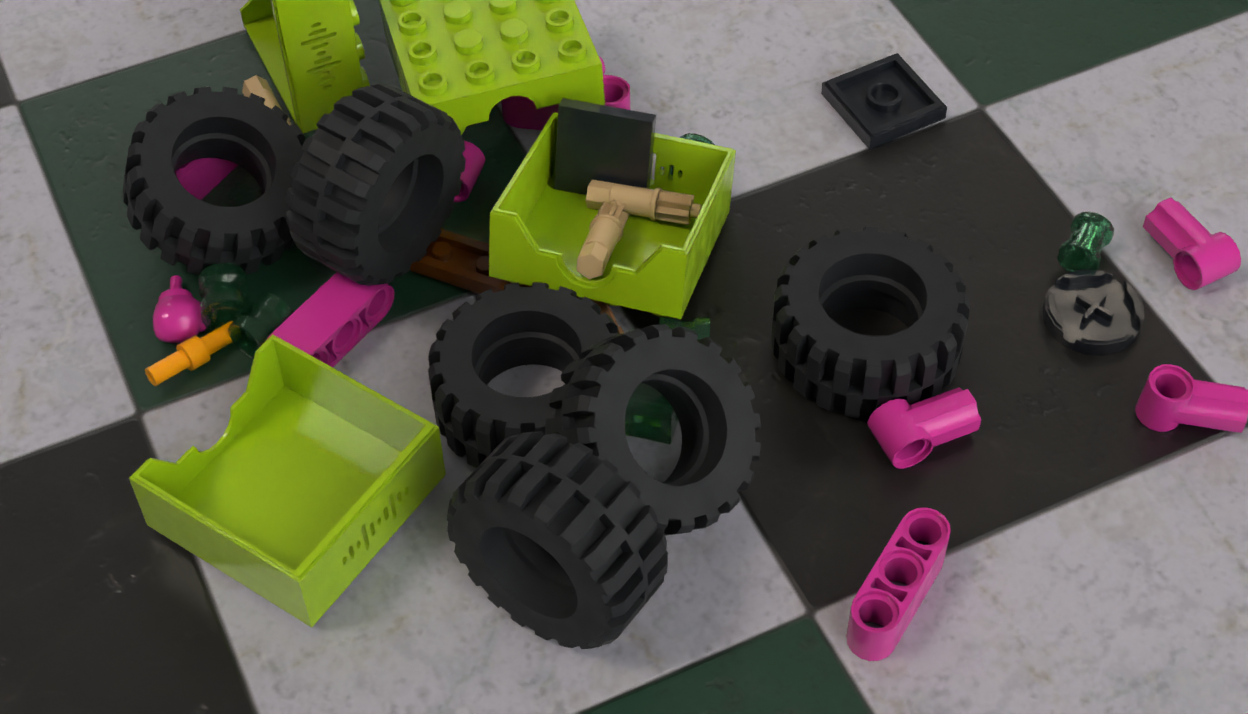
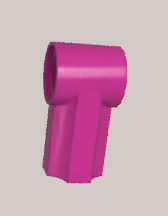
M1172 197L1159 202L1154 210L1146 215L1143 228L1173 258L1174 271L1181 283L1188 289H1200L1238 271L1240 268V251L1234 240L1223 232L1211 234L1179 201L1176 202Z
M1162 364L1150 372L1137 401L1135 411L1137 418L1143 425L1158 432H1168L1175 429L1179 424L1242 433L1247 423L1248 390L1240 386L1194 380L1190 373L1183 368L1172 364Z
M958 387L912 405L905 399L890 400L882 404L870 415L868 427L892 465L896 468L904 469L925 459L933 447L978 431L981 417L978 413L977 402L968 389L962 390Z

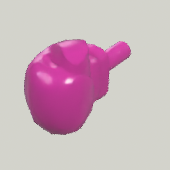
M174 275L170 278V289L162 292L158 298L153 314V329L159 341L181 343L194 335L197 336L199 332L205 331L209 325V316L203 304L195 299L191 292L182 289V278Z

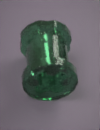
M1081 212L1074 217L1070 225L1072 234L1069 240L1061 244L1057 256L1060 265L1068 272L1081 269L1098 270L1101 261V250L1111 242L1114 236V227L1106 217L1095 212Z

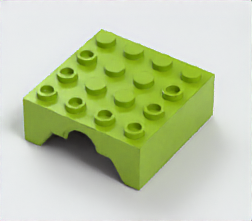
M249 0L240 9L244 28L292 119L299 126L303 134L318 129L316 125L324 114H330L334 110V104L342 97L352 96V91L370 86L364 68L360 66V60L365 59V51L359 35L354 31V26L359 25L360 20L353 0Z
M378 0L386 42L402 91L447 113L456 122L461 135L467 126L489 121V114L492 108L498 102L510 96L527 97L535 103L537 109L560 104L563 98L605 105L602 63L575 0Z
M553 113L490 212L489 277L507 280L511 283H519V285L532 286L533 282L547 283L549 289L559 290L560 286L577 292L578 297H587L611 306H623L646 311L660 317L668 316L681 319L730 211L736 150L655 133L653 156L654 153L656 154L655 175L653 180L652 157L650 189L661 188L664 191L694 195L693 203L702 204L701 211L697 218L691 217V223L688 225L661 220L651 221L647 217L629 215L623 228L622 238L615 245L603 275L588 279L577 272V258L589 233L590 223L599 210L587 208L586 195L554 189L558 113ZM671 165L674 166L673 176L671 175Z
M272 334L256 350L246 391L230 407L228 426L218 442L204 451H198L195 446H192L176 462L155 458L147 459L129 477L146 524L312 628L445 477L446 470L440 431L437 425Z

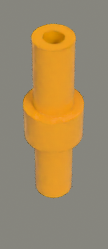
M230 321L201 338L194 335L178 344L176 352L145 368V374L151 384L157 386L185 369L194 371L208 363L211 359L210 355L240 339V331L236 324Z

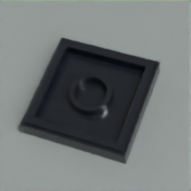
M898 53L822 82L821 94L869 150L946 118L947 106Z
M563 98L558 106L554 189L586 195L591 180L650 189L656 115Z

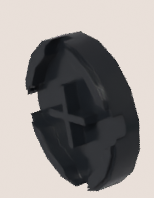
M1081 269L1065 273L1056 280L1054 286L1048 289L1042 307L1043 322L1051 336L1066 348L1085 355L1105 356L1123 351L1135 342L1145 317L1143 301L1135 288L1126 281L1122 285L1118 281L1112 280L1113 274L1102 270Z

